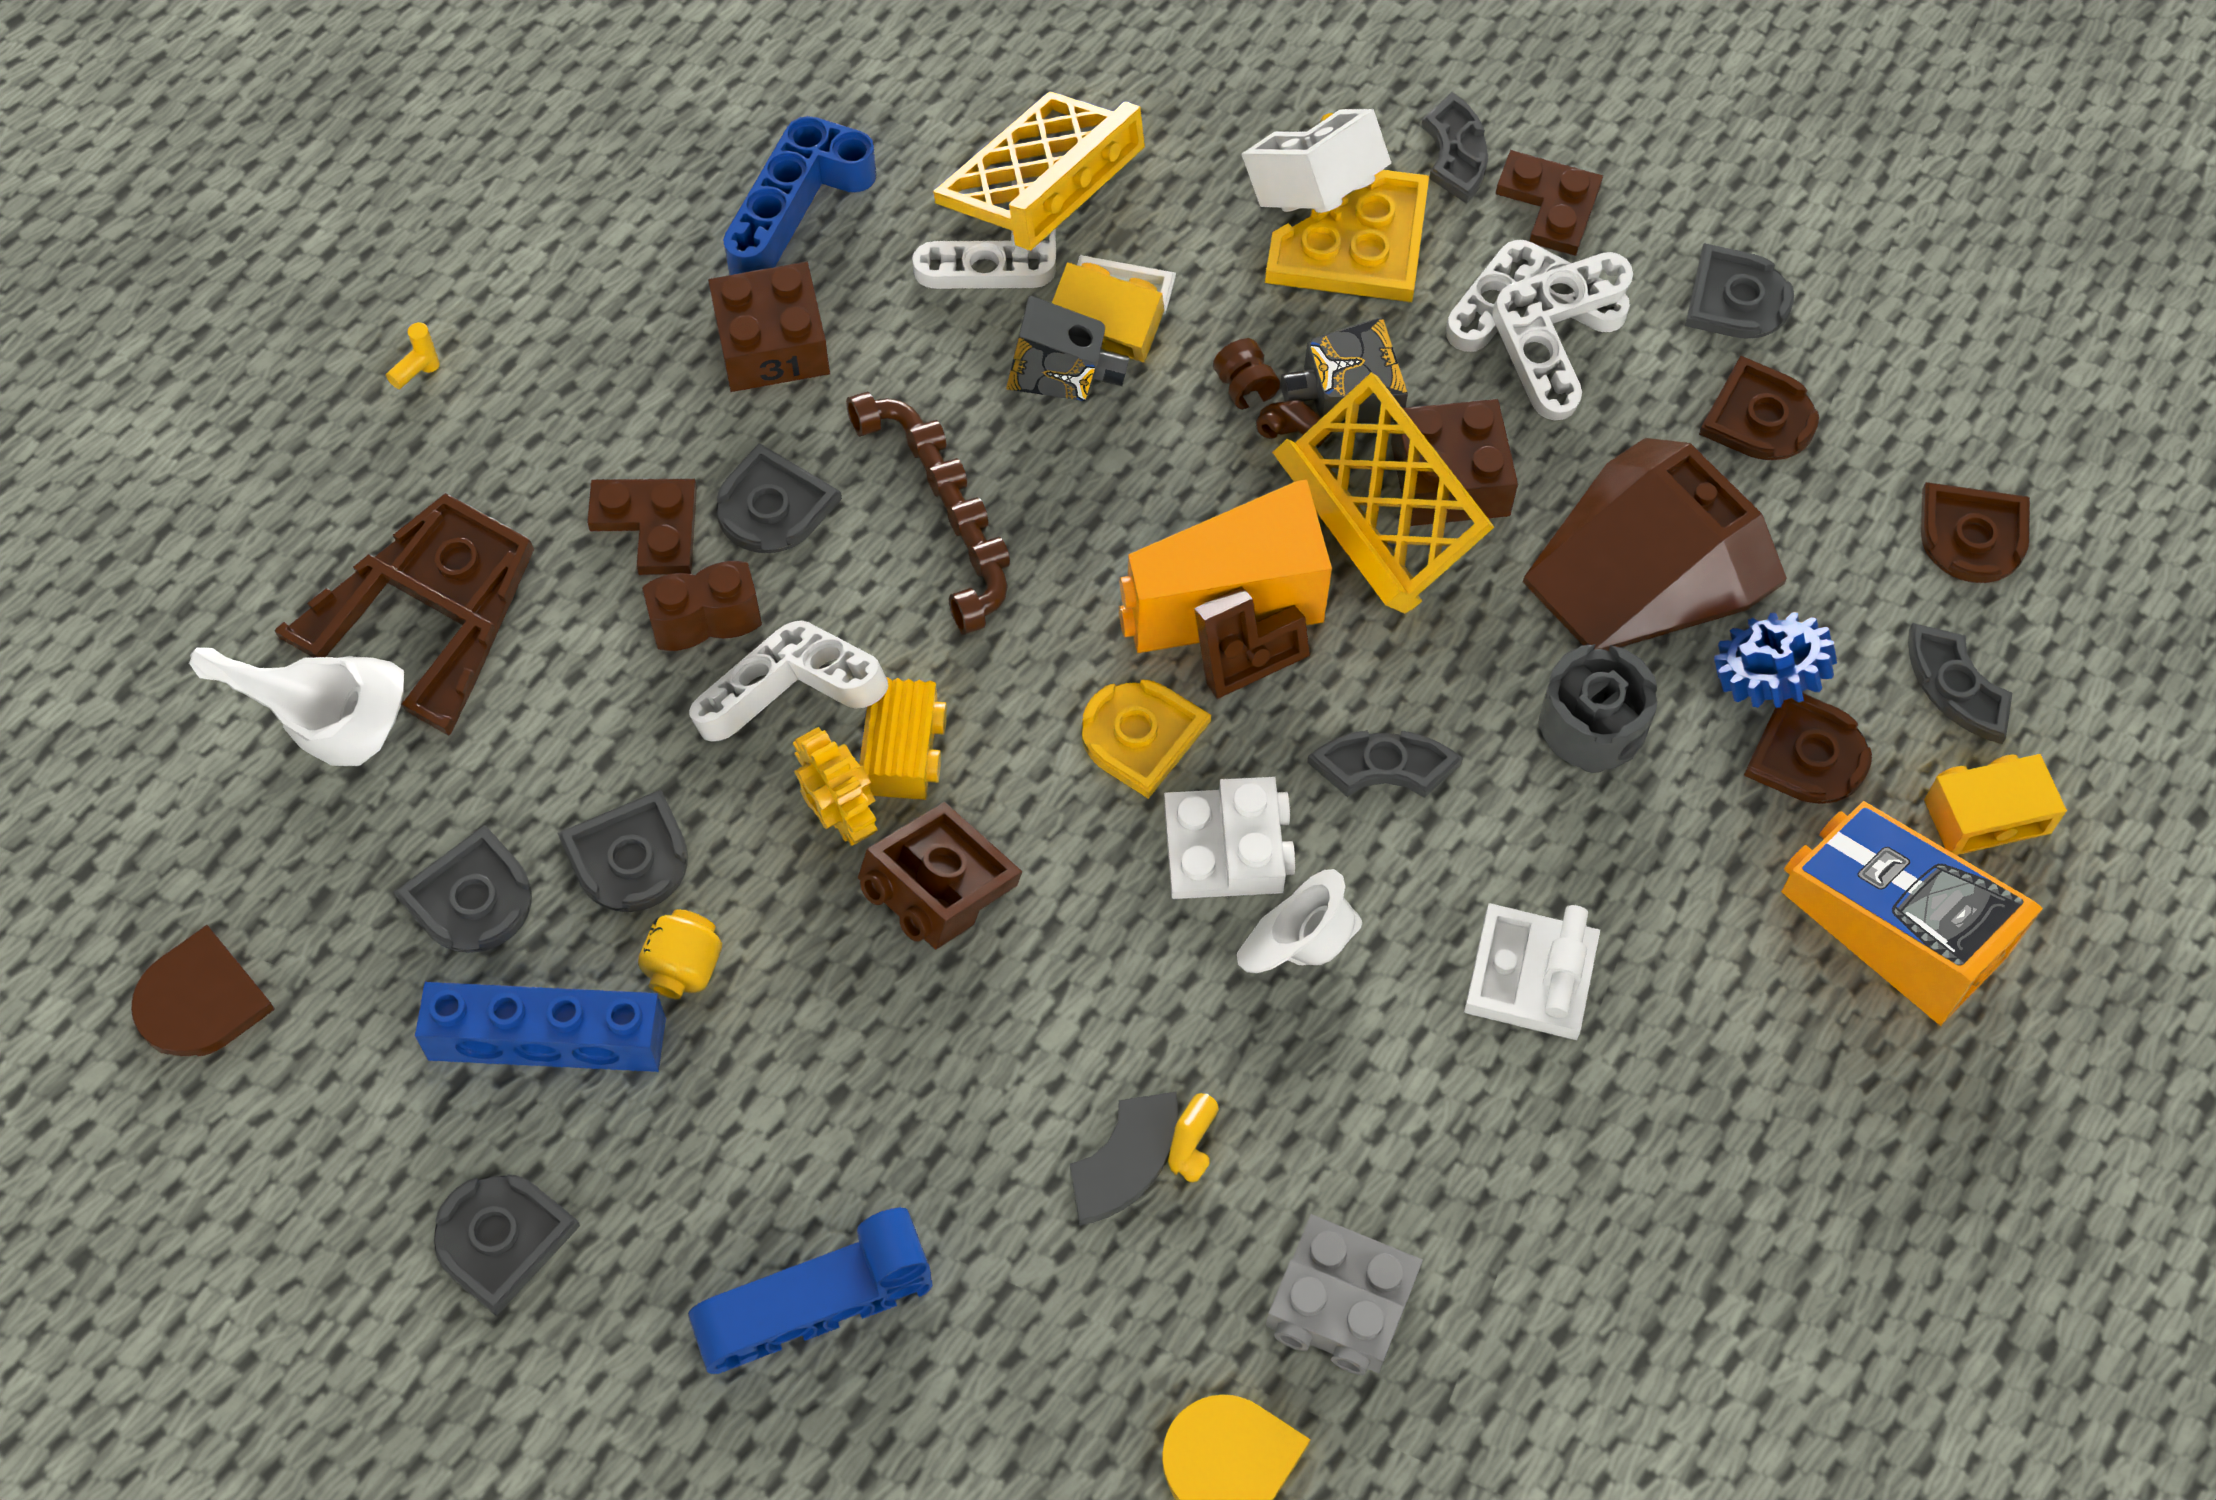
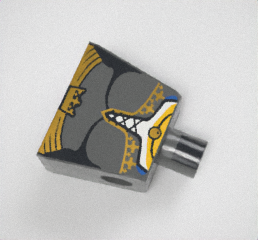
M1029 296L1006 389L1087 401L1093 379L1118 386L1123 385L1129 357L1101 350L1106 328L1101 321Z
M1383 317L1312 339L1307 343L1305 370L1281 375L1284 400H1300L1302 402L1314 400L1320 417L1327 414L1371 372L1379 377L1400 406L1406 408L1408 392ZM1374 393L1359 405L1357 423L1379 422L1381 402Z

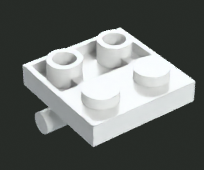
M1489 903L1464 1013L1577 1040L1581 1031L1600 935L1599 929L1586 926L1588 911L1581 906H1567L1562 921Z

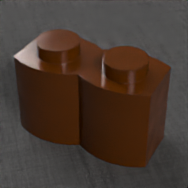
M725 561L716 563L702 569L696 575L688 573L664 575L648 582L642 587L656 645L660 650L678 651L699 645L709 637L722 639L739 637L754 631L762 625L756 591L747 562Z

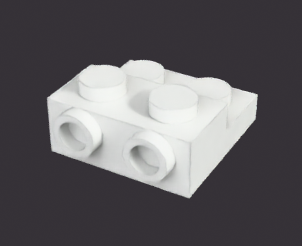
M1275 777L1220 779L1219 790L1164 793L1172 899L1283 893L1286 875L1295 874V853L1293 841L1282 842L1280 825H1289L1290 823L1288 792H1277Z

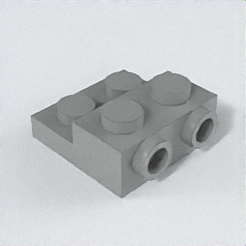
M1311 1214L1293 1259L1289 1262L1268 1313L1266 1326L1276 1330L1274 1337L1288 1347L1307 1351L1309 1346L1312 1345L1333 1354L1331 1361L1345 1371L1364 1375L1367 1369L1380 1373L1423 1259Z

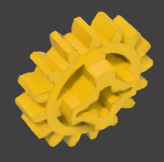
M819 727L796 738L793 742V746L797 751L795 756L802 767L795 770L794 773L799 780L800 792L805 802L817 815L825 829L832 826L835 829L838 828L845 842L848 841L851 846L875 834L878 831L874 823L876 817L868 807L876 802L870 789L869 783L871 782L863 766L859 765L847 745L842 744L838 746L835 741L831 742L825 730L821 731Z

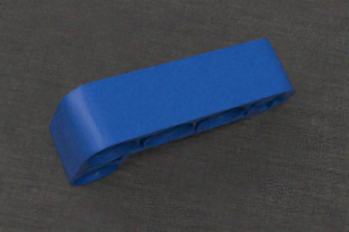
M806 116L792 121L781 136L725 233L723 241L729 275L775 267L821 184L854 193L870 188L877 176L872 139L859 130L817 117Z
M899 1207L874 1214L857 1227L859 1242L713 1296L695 1305L688 1312V1318L706 1371L710 1374H720L782 1350L781 1344L800 1336H803L804 1341L840 1328L838 1322L858 1314L863 1319L897 1306L895 1300L915 1292H917L919 1297L927 1294L932 1288L930 1266L909 1211L906 1208Z

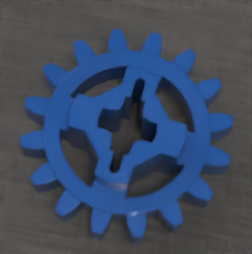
M1792 612L1786 620H1778L1776 613H1770L1768 619L1758 621L1754 618L1748 619L1749 628L1745 631L1732 628L1730 630L1732 641H1720L1718 643L1720 654L1714 656L1722 690L1724 692L1732 691L1733 699L1736 702L1751 697L1752 706L1756 708L1762 705L1765 700H1772L1775 708L1781 707L1783 700L1793 698L1798 703L1804 701L1802 692L1807 689L1820 692L1822 690L1821 679H1832L1834 676L1832 665L1837 664L1834 641L1831 640L1828 627L1818 628L1817 619L1814 617L1800 623L1798 613Z

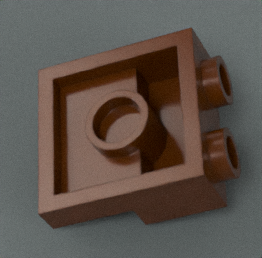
M943 802L867 848L858 879L860 880L864 896L872 904L881 905L885 903L899 916L901 928L911 940L918 942L924 939L936 950L975 924L979 910L1015 888L1023 871L946 802Z

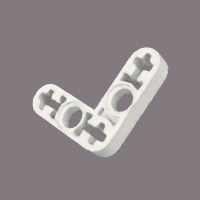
M1040 176L1022 179L1023 184L1034 182ZM1016 180L1012 181V186L1017 185ZM1056 228L1031 251L1015 245L1013 231H1011V241L926 242L919 246L913 254L912 261L915 279L921 285L935 289L1043 287L1051 282L1056 272ZM962 258L963 271H956V259ZM1006 258H1012L1013 271H1007ZM982 259L992 260L998 265L995 270L989 273H979L973 270L971 266L974 262ZM1038 259L1039 269H1029V260ZM931 260H940L939 270H930Z
M1526 240L1508 242L1500 249L1451 311L1446 327V337L1449 343L1456 349L1464 352H1474L1484 348L1497 333L1498 329L1492 314L1494 304L1483 299L1481 294L1485 291L1497 290L1501 292L1504 287L1512 283L1571 263ZM1521 258L1527 260L1528 265H1521L1515 272L1514 279L1509 276L1512 262L1517 263ZM1598 277L1597 281H1595L1594 283L1602 281L1603 279ZM1593 283L1587 285L1588 292L1590 291ZM1551 287L1549 288L1550 295L1558 303L1568 304L1576 300L1575 292L1559 294L1553 291ZM1625 293L1622 299L1610 304L1614 306V310H1608L1605 314L1595 309L1571 318L1600 332L1618 330L1624 325L1630 307L1629 298ZM1514 301L1510 302L1507 308L1508 312L1514 311L1517 307ZM1476 312L1481 315L1478 329H1472L1468 333L1462 332L1461 326L1467 327L1475 318Z
M1613 252L1601 253L1512 283L1504 287L1496 299L1492 312L1495 325L1532 406L1539 415L1546 419L1563 420L1568 418L1576 410L1582 396L1579 380L1553 324L1622 299L1632 282L1633 271L1628 260L1620 254ZM1602 270L1608 276L1616 275L1618 277L1614 286L1608 280L1594 282L1597 281ZM1558 283L1567 284L1574 290L1576 300L1568 304L1558 303L1550 295L1549 288ZM1593 283L1588 293L1587 285ZM1538 293L1539 302L1532 304L1536 294ZM1511 301H1514L1517 307L1532 304L1527 307L1523 317H1520L1517 311H1507ZM1530 342L1541 343L1549 350L1550 359L1545 363L1532 362L1525 356L1523 348ZM1557 370L1555 371L1551 381H1549L1547 375L1550 374L1552 371ZM1551 384L1557 394L1566 393L1567 397L1563 405H1560L1557 399L1548 400L1546 398L1551 389Z
M794 621L776 630L703 692L692 703L689 714L704 740L711 742L721 741L739 731L797 680L854 709L865 708L879 701L887 692L889 685L878 660L874 656L809 622ZM837 659L831 665L819 669L825 663ZM766 675L759 682L747 686L753 679Z

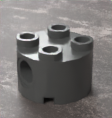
M1596 644L1580 646L1561 658L1552 670L1538 721L1543 738L1552 751L1571 765L1580 767L1590 773H1599L1605 769H1613L1633 759L1644 745L1658 703L1655 676L1643 660L1624 648L1610 645L1608 651L1603 649L1594 650Z

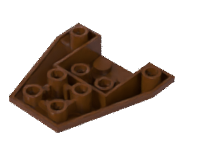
M1644 438L1605 465L1523 578V583L1583 646L1596 644L1594 650L1603 649L1608 651L1610 645L1623 647L1744 612L1784 585L1787 577L1763 514L1691 443Z

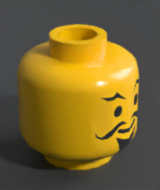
M681 909L674 910L672 915H664L655 919L638 959L640 970L651 979L648 985L651 990L668 998L680 999L683 992L696 993L707 987L722 950V942L714 933L716 926L713 922L699 914Z

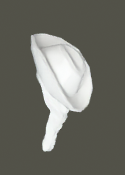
M196 648L190 655L189 664L199 678L224 682L233 690L241 692L270 708L283 724L285 731L300 748L332 766H360L380 751L395 724L404 694V670L390 661L377 658L353 656L303 658L287 667L257 668L227 658L213 648Z

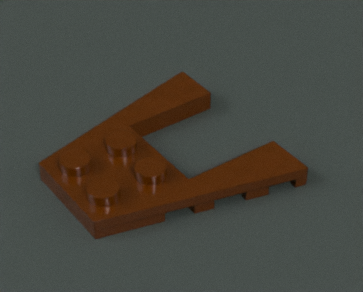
M445 493L393 534L395 539L393 543L375 557L368 554L353 566L355 570L353 575L333 591H330L328 588L324 589L307 603L310 607L308 611L290 625L283 622L276 628L275 633L283 641L313 658L326 657L363 615L387 583L460 623L462 627L401 704L406 712L449 736L474 688L533 554L534 547L529 538Z

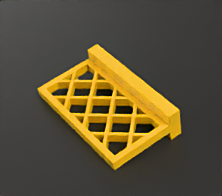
M1049 91L933 191L935 204L1013 231L1015 245L1031 251L1145 148L1140 106L1124 102L1112 112ZM1052 110L1067 115L1043 120ZM1097 126L1092 131L1082 133L1080 131V128ZM1069 130L1074 131V134L1049 139L1046 136ZM1037 136L1041 138L1038 141L1014 145L1020 139ZM1068 151L1064 156L1052 158V153ZM1045 155L1046 158L1044 160L1018 164L1019 159ZM1012 162L1011 166L985 170L992 164ZM1040 176L1034 182L1023 184L1022 179ZM1014 180L1017 185L989 190L988 185ZM981 186L983 189L980 192L964 195L959 193L961 190ZM1011 202L1009 210L994 206L995 204Z
M1372 372L1299 440L1293 442L1286 439L1272 452L1294 482L1307 479L1317 514L1383 603L1404 614L1422 602L1419 594L1495 528L1383 382ZM1374 393L1381 402L1378 424H1357L1359 405ZM1391 416L1394 418L1398 425H1390ZM1330 432H1344L1340 459H1324L1315 447ZM1356 433H1377L1373 461L1352 460ZM1389 434H1406L1410 439L1407 462L1385 461ZM1420 453L1428 463L1419 462ZM1331 468H1339L1338 476ZM1351 469H1372L1368 497H1353L1349 493L1348 485ZM1384 470L1406 471L1402 499L1380 498ZM1418 471L1435 472L1438 475L1437 500L1414 499ZM1450 492L1457 501H1448ZM1359 505L1367 506L1366 514ZM1379 506L1401 507L1397 535H1381L1376 529ZM1413 508L1435 509L1432 537L1409 536ZM1447 509L1465 510L1474 522L1459 538H1443ZM1388 543L1396 544L1395 552ZM1408 544L1429 545L1428 565L1413 578L1405 567ZM1442 546H1449L1442 552Z

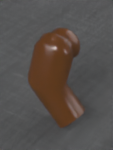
M1300 400L1271 403L1261 410L1256 420V429L1261 436L1267 439H1274L1278 434L1283 435L1300 432L1304 435L1322 417ZM1330 432L1316 447L1319 448L1333 432Z

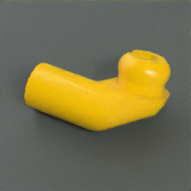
M1199 1093L1193 1096L1178 1119L1168 1157V1164L1174 1175L1176 1176L1180 1173L1185 1180L1192 1183L1200 1179L1210 1164L1208 1155L1196 1149L1219 1111L1216 1100L1208 1094Z

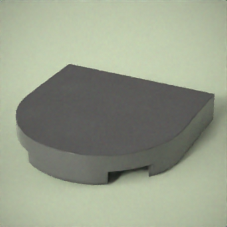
M1704 243L1685 326L1746 339L1769 335L1778 330L1790 315L1794 303L1793 286L1789 281L1786 282L1783 276L1774 269L1775 264L1762 256Z
M759 443L721 485L717 496V516L719 518L718 521L721 523L722 531L737 546L758 553H776L788 550L803 542L841 501L842 495L841 491Z
M662 790L653 792L558 832L560 841L582 889L597 904L611 910L634 912L645 910L661 903L678 888L687 869L688 853L685 840Z
M486 825L482 826L394 891L399 902L434 941L445 948L466 953L489 950L509 940L524 924L532 902V891L530 900L531 886L529 887L526 872Z
M508 1174L507 1176H492L479 1180L474 1178L457 1187L441 1205L436 1216L435 1251L437 1259L445 1272L478 1302L497 1316L580 1227L578 1220L537 1186L520 1176Z

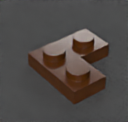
M1510 150L1497 184L1496 195L1540 206L1541 208L1529 242L1576 256L1604 175Z
M695 478L591 480L587 522L589 530L639 531L637 570L639 575L691 574L697 494Z
M1240 587L1194 608L1206 683L1217 699L1310 656L1306 619L1295 605L1256 622L1253 598L1243 587Z

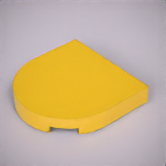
M1141 680L1140 683H1125L1117 686L1113 683L1099 690L1088 702L1083 713L1082 741L1084 740L1085 750L1089 757L1098 767L1149 799L1211 722V714L1155 681Z
M1213 1395L1197 1400L1187 1406L1170 1425L1163 1445V1472L1172 1495L1176 1500H1274L1309 1446L1311 1439L1250 1400L1233 1395Z

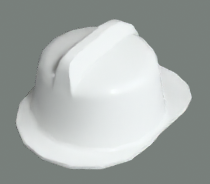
M1330 869L1311 876L1289 898L1263 916L1237 952L1238 965L1246 972L1261 973L1271 970L1287 960L1297 965H1323L1337 956L1362 926L1359 914L1343 897L1345 891L1343 875L1335 869Z

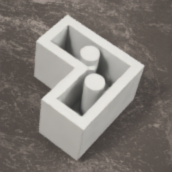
M1340 109L1307 132H1273L1242 153L1260 207L1282 208L1284 212L1300 208L1314 209L1317 213L1333 210L1342 204V197L1352 190L1361 189L1375 181L1374 175L1391 164L1374 109Z

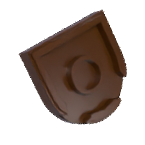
M1740 356L1706 417L1699 435L1753 458L1781 460L1800 453L1810 444L1818 427L1819 414L1810 398L1806 395L1808 390L1799 381Z
M1925 482L1922 488L1921 539L1927 555L1935 565L1955 578L1973 583L1998 581L2014 572L2013 570L2024 559L2029 547L2030 497Z
M1804 693V701L1798 703L1793 698L1783 700L1782 706L1774 709L1744 776L1793 798L1809 803H1832L1849 797L1862 785L1872 762L1871 748L1868 747L1865 738L1857 728L1858 723L1843 710Z
M206 925L155 961L144 972L135 987L131 1010L136 1028L155 1050L163 1054L175 1056H205L226 1046L274 1011L275 1008L215 933Z

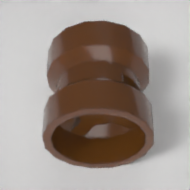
M1250 338L1239 339L1228 344L1216 355L1213 361L1214 370L1223 383L1230 385L1228 393L1237 408L1241 410L1249 408L1243 397L1244 395L1257 391L1263 402L1275 396L1280 388V380L1272 367L1263 363L1265 355L1257 342Z

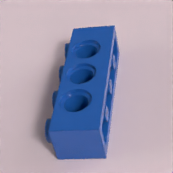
M425 982L415 1037L428 1061L659 1072L666 1017L658 993Z

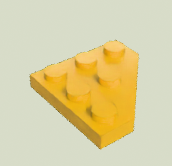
M1381 170L1374 175L1375 181L1342 197L1343 202L1337 208L1323 213H1317L1312 209L1310 217L1293 227L1287 223L1273 231L1265 283L1412 302L1429 175Z

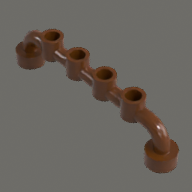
M868 391L847 397L846 407L848 416L859 437L880 431L881 419L896 420L904 428L908 446L914 457L921 460L934 495L936 497L940 496L947 509L951 527L956 536L962 537L976 574L978 576L982 575L987 586L986 591L980 596L972 588L950 594L949 607L951 615L962 635L985 628V616L996 611L1006 598L1008 585L1002 569L1009 567L1010 557L1001 537L986 540L981 531L982 528L988 526V515L982 500L976 497L965 501L960 492V489L967 487V477L961 461L955 458L944 462L939 452L946 449V437L938 420L923 423L914 408L900 400L889 398L874 400Z

